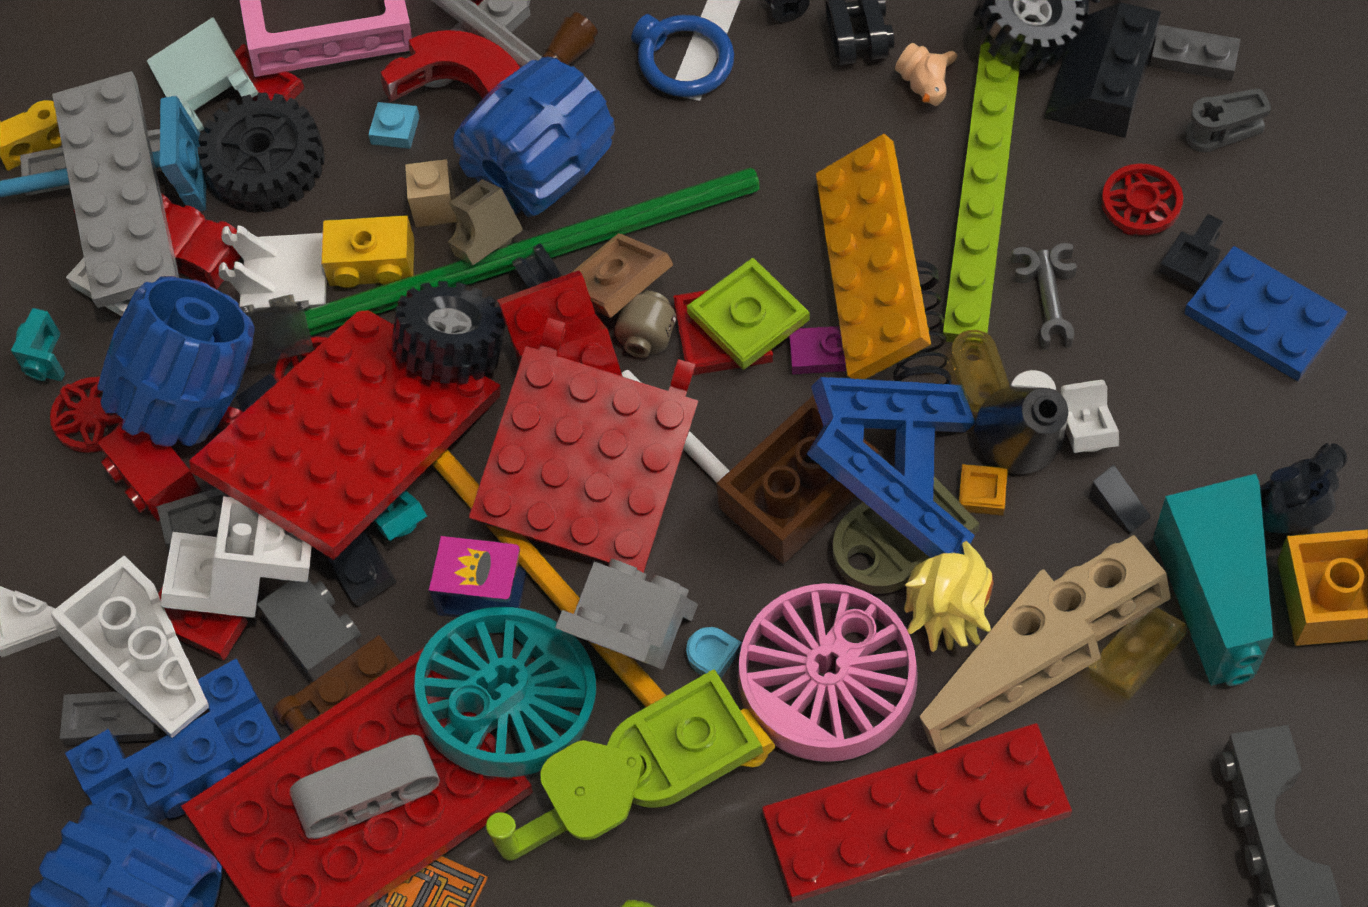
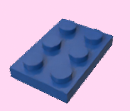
M1233 246L1189 301L1184 314L1294 380L1299 381L1344 322L1348 311Z

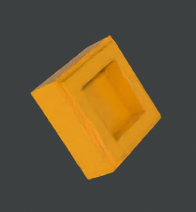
M962 464L959 502L970 513L1004 516L1007 469Z

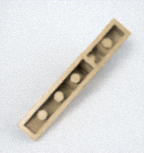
M1135 535L1121 543H1114L1108 546L1102 554L1081 566H1075L1067 570L1062 577L1055 581L1052 580L1044 569L1041 570L920 715L927 739L936 753L945 751L1100 660L1101 657L1097 644L1099 640L1171 599L1165 570ZM1069 609H1075L1070 612H1064ZM1030 632H1035L1034 634H1031V635H1025V634L1030 633Z

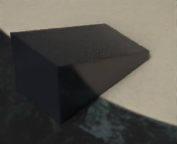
M1114 464L1093 481L1089 497L1129 535L1150 519L1151 515Z

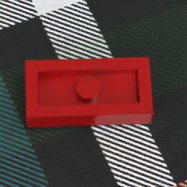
M163 587L161 588V590H160L159 593H158V595H159V597H160V600H161V596H162V589H163ZM164 608L178 640L223 661L248 624L245 616Z

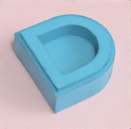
M715 627L699 629L691 635L687 642L688 663L701 676L715 669L721 679L740 653L742 642Z

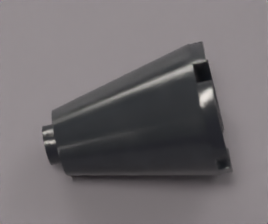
M1015 385L996 391L986 399L976 417L974 431L975 437L978 439L982 449L981 453L993 466L1007 469V473L1023 475L1043 469L1056 458L1062 447L1069 412L1067 402L1059 392L1051 388Z

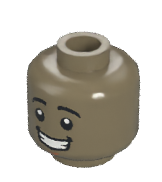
M644 290L621 309L614 334L618 342L624 346L625 351L632 356L645 358L649 354L661 353L668 346L676 321L675 311L665 296L654 291Z

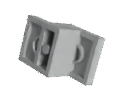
M611 558L608 566L594 561L574 614L562 610L555 628L663 670L682 619L692 621L698 604L687 598L689 590L681 587L680 584L658 575H654L651 582L645 581L646 573Z

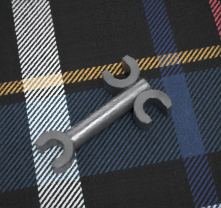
M1060 243L1051 252L1049 250L1035 252L1027 247H1018L1012 250V263H1025L1028 265L1025 268H1016L1015 282L1021 284L1033 281L1036 276L1038 277L1045 323L1042 326L1039 339L1043 350L1049 349L1050 335L1052 334L1062 335L1066 348L1071 347L1073 343L1074 328L1068 321L1062 318L1055 277L1063 280L1075 277L1076 263L1064 264L1059 261L1060 259L1072 258L1073 244Z

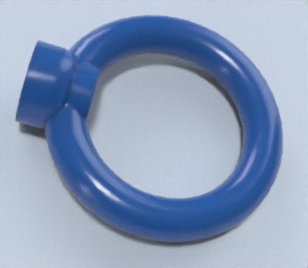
M645 14L639 19L631 35V41L639 46L638 63L643 76L656 89L669 95L695 97L709 93L727 79L734 64V49L730 38L720 26L703 17L677 15L659 21L650 14ZM679 31H693L706 36L714 43L718 51V62L708 75L697 80L680 81L666 76L658 69L654 61V51L659 50L663 46L669 34Z

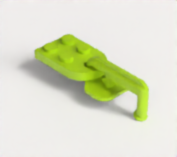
M713 669L625 719L612 733L607 746L582 740L552 755L542 767L541 783L555 808L515 830V821L510 815L502 812L495 813L487 820V833L491 836V840L501 856L510 861L520 858L567 830L578 839H595L622 824L628 817L632 803L649 808L674 804L764 751L716 670Z

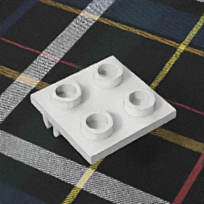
M225 226L222 229V241L236 249L243 258L244 265L240 262H235L234 270H230L227 264L223 262L219 265V277L229 281L240 293V308L244 313L307 310L326 304L327 277L321 264L323 233L256 237L242 226H237V234H232L229 227Z

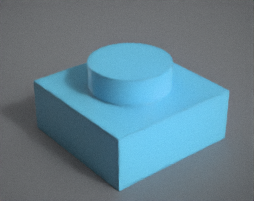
M378 102L368 134L371 144L411 149L420 117L417 106Z

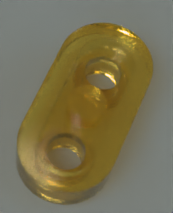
M967 330L955 338L951 351L952 365L958 383L962 385L970 409L978 413L987 399L979 396L978 393L986 391L993 394L1002 388L1008 387L1009 382L996 344L990 335L980 330ZM969 354L977 355L980 359L976 361H971L967 359L966 356Z

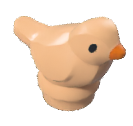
M911 43L899 57L895 71L902 75V79L910 81L911 89L921 95L922 102L938 106L946 96L947 87L944 82L946 68L956 61L958 55L953 50L944 54L929 53L926 47H919L915 43Z

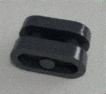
M824 0L827 25L839 66L856 63V51L867 49L871 61L888 58V49H894L895 40L891 24L885 25L883 17H886L885 0H856L852 2ZM850 18H859L862 33H853Z

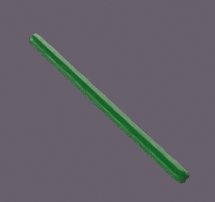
M753 168L740 170L510 244L505 248L494 250L474 265L460 260L277 319L275 321V329L279 340L282 343H288L341 326L358 311L369 310L374 314L396 308L402 295L406 297L407 290L414 287L420 291V286L423 283L429 282L432 287H437L438 281H447L448 287H456V283L468 285L516 269L512 261L518 257H527L532 253L533 247L539 243L543 245L550 257H555L613 238L618 233L626 234L759 190V179Z

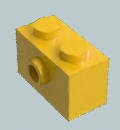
M408 215L323 221L321 264L329 286L350 288L359 284L381 283L386 285L414 276L415 239Z

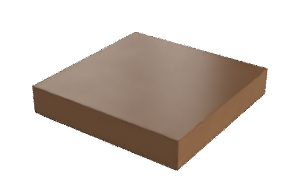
M618 233L572 272L580 270L583 274L594 310L611 318L637 294H640L672 267L673 263L668 253Z

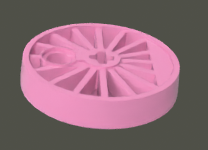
M823 583L791 590L779 596L762 609L749 626L742 642L738 662V688L743 707L750 711L775 746L797 757L814 761L833 762L853 759L877 749L887 742L903 725L916 696L918 675L916 656L906 627L888 605L870 593L858 588ZM820 604H839L834 626L826 635ZM811 605L817 642L795 609ZM784 615L802 643L772 623ZM875 619L886 627L876 633ZM857 632L864 635L866 639L860 643H851L843 637L849 633ZM764 635L787 652L756 646V643L760 636ZM895 639L902 650L874 655L876 650ZM835 656L838 658L836 660V675L830 672L835 665ZM749 660L782 667L747 673ZM907 666L908 679L872 671ZM819 671L825 674L824 677L819 675ZM786 684L772 693L763 688L766 686ZM867 687L902 694V697L895 707ZM799 695L791 706L785 703ZM853 696L886 719L873 728ZM814 698L811 717L808 719L802 713ZM838 699L862 734L844 739ZM825 701H828L833 735L819 726Z

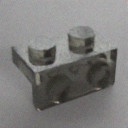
M291 294L268 300L270 306L268 309L255 312L253 304L240 307L247 316L251 317L254 325L253 346L246 368L309 353L314 350L304 310L310 309L309 300L295 302L294 295Z

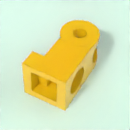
M51 100L39 101L33 104L27 112L18 114L5 121H0V158L7 171L21 165L20 155L54 149L62 145L54 102Z

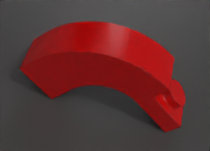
M445 30L429 32L409 39L410 57H400L391 61L380 74L383 90L390 102L429 82L440 79H453L464 82L474 88L483 99L496 85L516 72L520 67L508 52L482 36L463 31Z

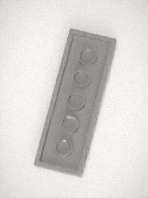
M132 71L53 93L54 107L91 296L97 308L131 299L134 292L143 283H153L160 276L179 278L139 88Z

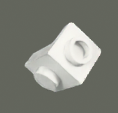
M1096 380L1062 386L1061 395L1066 400L1069 411L1065 432L1074 453L1083 451L1095 452L1103 448L1119 446V430L1107 407V385L1105 381Z

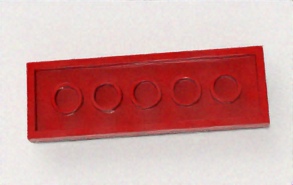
M1035 723L762 807V813L791 901L794 903L1069 818L1072 809L1038 724Z

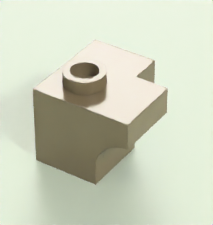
M483 179L449 202L456 215L457 224L455 225L456 231L447 243L455 256L471 265L476 264L494 250L508 246L512 241V237L523 230L502 188Z

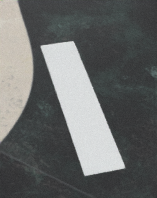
M707 0L701 17L716 23L727 34L740 0ZM694 32L675 80H697L708 75L713 70L718 57V51L709 38ZM700 95V96H695V97H685V98H689V99H693V100H698V101H700L702 95Z

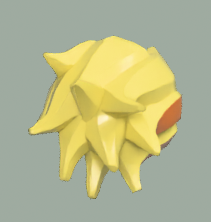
M967 541L962 543L964 555L943 553L929 558L914 567L908 582L905 584L907 586V595L904 610L906 613L913 611V620L907 631L909 634H912L924 625L932 652L937 650L938 640L942 631L948 650L953 649L954 639L961 647H967L968 643L965 634L978 646L981 640L977 633V627L986 632L991 631L990 624L984 615V609L991 596L994 584L993 576L990 569L986 567L984 560Z

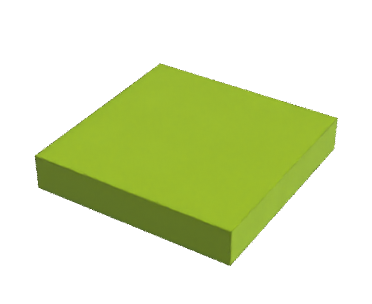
M751 258L687 305L688 315L743 370L810 320V312L754 258Z

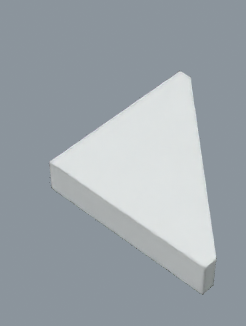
M0 586V656L5 657L59 637L60 635L50 614L55 608L16 590L13 592Z

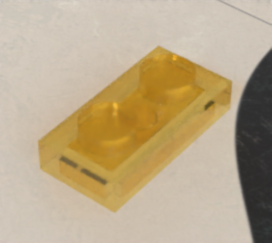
M1157 607L1128 623L1100 653L1101 659L1090 664L1088 668L1091 678L1129 700L1187 635L1185 623Z

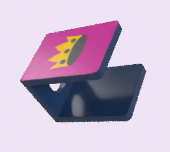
M441 536L429 588L438 615L460 617L466 613L485 608H520L527 573L523 567H517L520 556L519 546L516 544Z

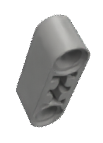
M408 735L308 775L294 783L289 793L306 836L316 839L326 837L425 796L439 785L440 779L422 737L419 735Z

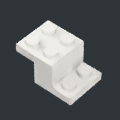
M223 496L217 537L178 532L172 533L162 589L161 607L255 618L260 577L307 582L312 546L234 498Z

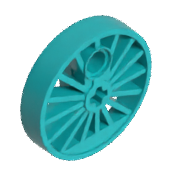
M485 608L455 618L438 630L429 640L417 663L414 691L417 714L424 733L434 747L446 758L464 769L475 773L495 777H516L541 771L548 758L581 739L593 710L596 695V678L592 662L579 640L574 635L555 628L557 625L555 620L537 612L521 608ZM489 633H505L502 658H498ZM476 636L485 661L464 640ZM514 637L524 646L517 659L512 658ZM450 649L465 665L443 656V654ZM532 656H534L536 660L528 665ZM432 670L450 679L427 677ZM426 696L446 697L449 699L428 704ZM558 706L582 708L578 716ZM472 712L477 715L473 717L463 716L461 713ZM447 718V724L443 728L437 720ZM508 720L521 753L505 754ZM545 721L567 730V732L560 737ZM526 726L546 746L535 750ZM497 727L496 753L479 750L487 734Z

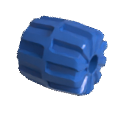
M547 56L538 61H529L496 85L461 122L453 138V147L456 153L461 155L459 165L468 178H476L478 182L483 179L502 188L515 215L522 210L529 218L539 215L582 180L612 144L611 136L614 134L615 125L614 119L607 108L606 100L584 74L574 66H568L557 58Z
M160 276L153 283H143L134 292L114 330L97 386L98 390L103 392L100 405L105 414L117 413L123 419L122 430L132 436L145 432L149 434L151 441L156 445L170 447L175 445L177 439L186 446L200 444L209 434L216 430L240 387L253 346L254 325L251 317L242 311L239 303L231 296L216 290L207 283L195 279L188 280L174 276Z
M91 804L84 807L78 823L69 821L61 830L62 841L57 849L47 851L39 867L43 878L32 886L28 901V907H215L221 885L222 866L211 853L163 825L110 806Z

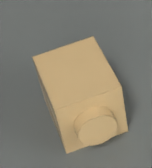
M447 159L405 164L407 197L415 226L423 227L457 222L456 215L449 202L455 199V188Z

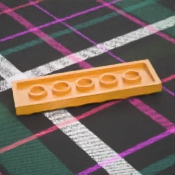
M884 133L816 173L847 375L851 379H867L931 345L894 141Z

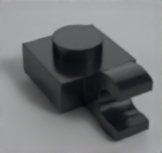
M1207 214L1194 236L1181 231L1162 260L1159 272L1198 291L1219 259L1221 250L1214 247L1221 234L1218 231L1224 221Z

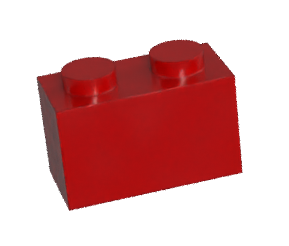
M120 426L97 442L107 457L100 462L115 483L123 479L130 487L124 493L139 513L148 509L157 522L160 521L157 506L198 494L201 491L190 469L171 446L165 447L154 444L149 434L145 432L132 436L122 430V426Z

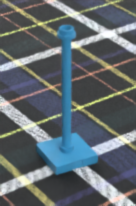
M177 95L161 98L160 151L152 152L155 167L161 168L185 205L192 206L198 211L206 210V178L199 162L197 147H200L198 141L200 132ZM67 168L1 180L0 198L70 185Z

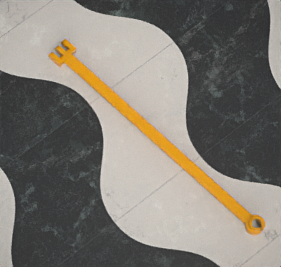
M446 449L432 465L472 509L479 484L451 452ZM486 525L501 543L519 546L520 556L518 563L561 612L564 610L574 614L580 598L526 537ZM589 642L645 707L666 696L634 658Z

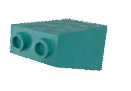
M1256 474L1165 496L1153 536L1211 686L1224 682L1228 686H1236L1253 679L1273 638L1260 483Z

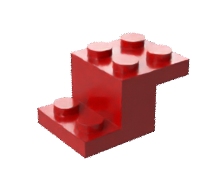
M580 270L497 300L519 365L526 346L539 350L547 320L551 318L566 324V333L558 353L559 357L623 377L608 329L595 314L583 274Z

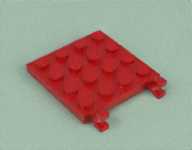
M548 318L539 350L525 347L469 519L608 564L612 558L631 565L644 573L698 405V400L686 397L695 370V364L678 359L669 390H663L559 357L558 353L566 333V324Z

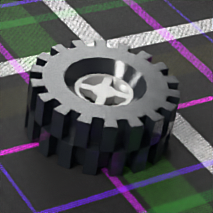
M978 0L973 12V16L976 17L973 26L974 31L982 30L978 39L982 45L989 42L991 47L988 52L993 57L998 53L1005 56L1002 63L1010 66L1013 61L1019 62L1018 69L1027 70L1030 64L1033 63L1035 70H1041L1047 63L1049 66L1057 63L1060 57L1064 56L1082 27L1083 22L1081 20L1084 17V8H1078L1082 0Z
M438 281L437 287H432L428 282L421 284L420 291L412 287L407 290L406 297L403 295L400 297L398 306H396L392 335V351L396 352V359L400 364L407 362L406 369L413 374L418 370L422 371V378L430 381L433 376L441 377L440 383L450 384V378H457L459 384L468 383L469 376L471 375L476 380L483 378L485 371L491 373L495 369V364L499 362L505 321L500 307H495L496 300L491 296L482 298L483 291L474 288L472 291L465 290L466 284L456 283V287H448L447 281Z

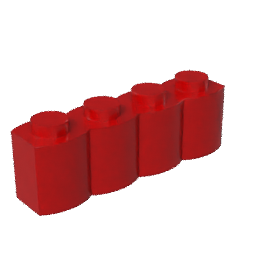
M161 193L178 273H182L192 280L195 279L207 283L217 290L224 281L219 277V265L225 262L228 269L232 270L234 263L238 262L241 258L232 245L222 241V229L228 226L232 234H237V230L224 221L216 223L206 220L204 215L192 206L185 205L181 207L172 204Z

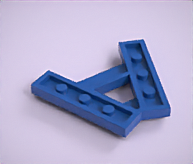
M820 377L811 386L824 427L807 452V455L930 558L943 553L964 555L962 543L967 541L971 544L975 535L933 501L935 431L966 432L975 424L962 385ZM864 428L896 429L895 468L863 442Z

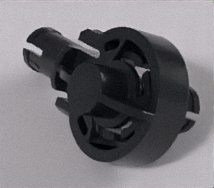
M1329 443L1323 444L1312 459H1303L1293 463L1290 467L1274 471L1270 476L1271 480L1260 486L1263 528L1265 531L1287 533V536L1317 534L1314 526L1330 517L1336 507L1333 494L1340 486L1336 473L1346 465L1348 460L1345 450L1340 445L1332 443L1329 447Z

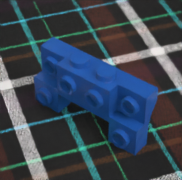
M237 658L198 679V683L208 702L210 712L192 721L173 738L167 735L126 758L117 739L107 729L65 753L83 791L88 795L92 804L110 806L156 823L166 818H175L184 814L181 807L183 804L282 741Z

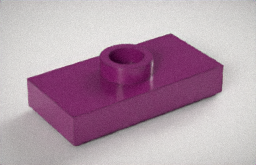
M840 326L800 328L790 335L792 374L847 371Z

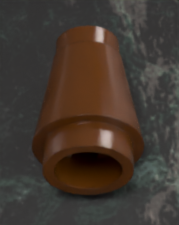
M574 12L570 17H564L542 57H553L566 65L571 64L595 44L594 38L598 35L597 28L589 19L578 12Z

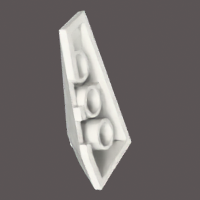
M125 556L117 560L50 613L60 638L95 673L171 738L209 708L188 658L177 638L173 625L164 607H161V600L154 584Z

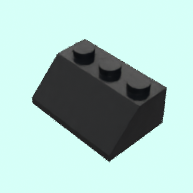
M1120 2L1089 14L1086 20L1082 19V27L1064 55L1045 113V119L1126 138L1154 47L1161 11Z

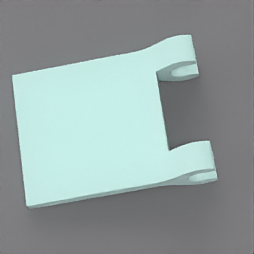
M213 17L147 60L165 96L177 95L199 132L204 130V127L194 110L233 86L235 90H238L241 97L250 94L253 98L258 94L256 87L243 69Z

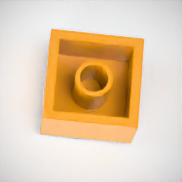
M1368 529L1287 536L1277 563L1295 646L1368 640Z

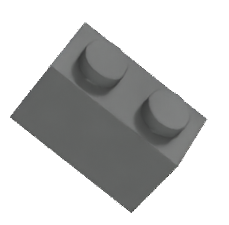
M309 579L307 582L290 580L257 603L269 626L313 682L360 649L356 639L362 635L346 613L338 617L331 606L336 602L321 581L313 585Z

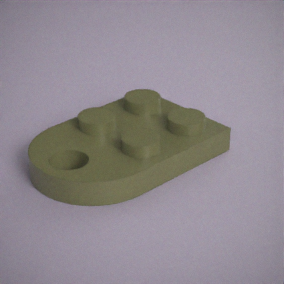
M934 476L933 501L975 535L979 532L980 523ZM864 502L844 516L834 533L833 559L838 572L850 585L868 593L884 594L904 588L914 567L930 558ZM856 553H866L873 558L874 564L868 569L858 570L853 568L848 560Z

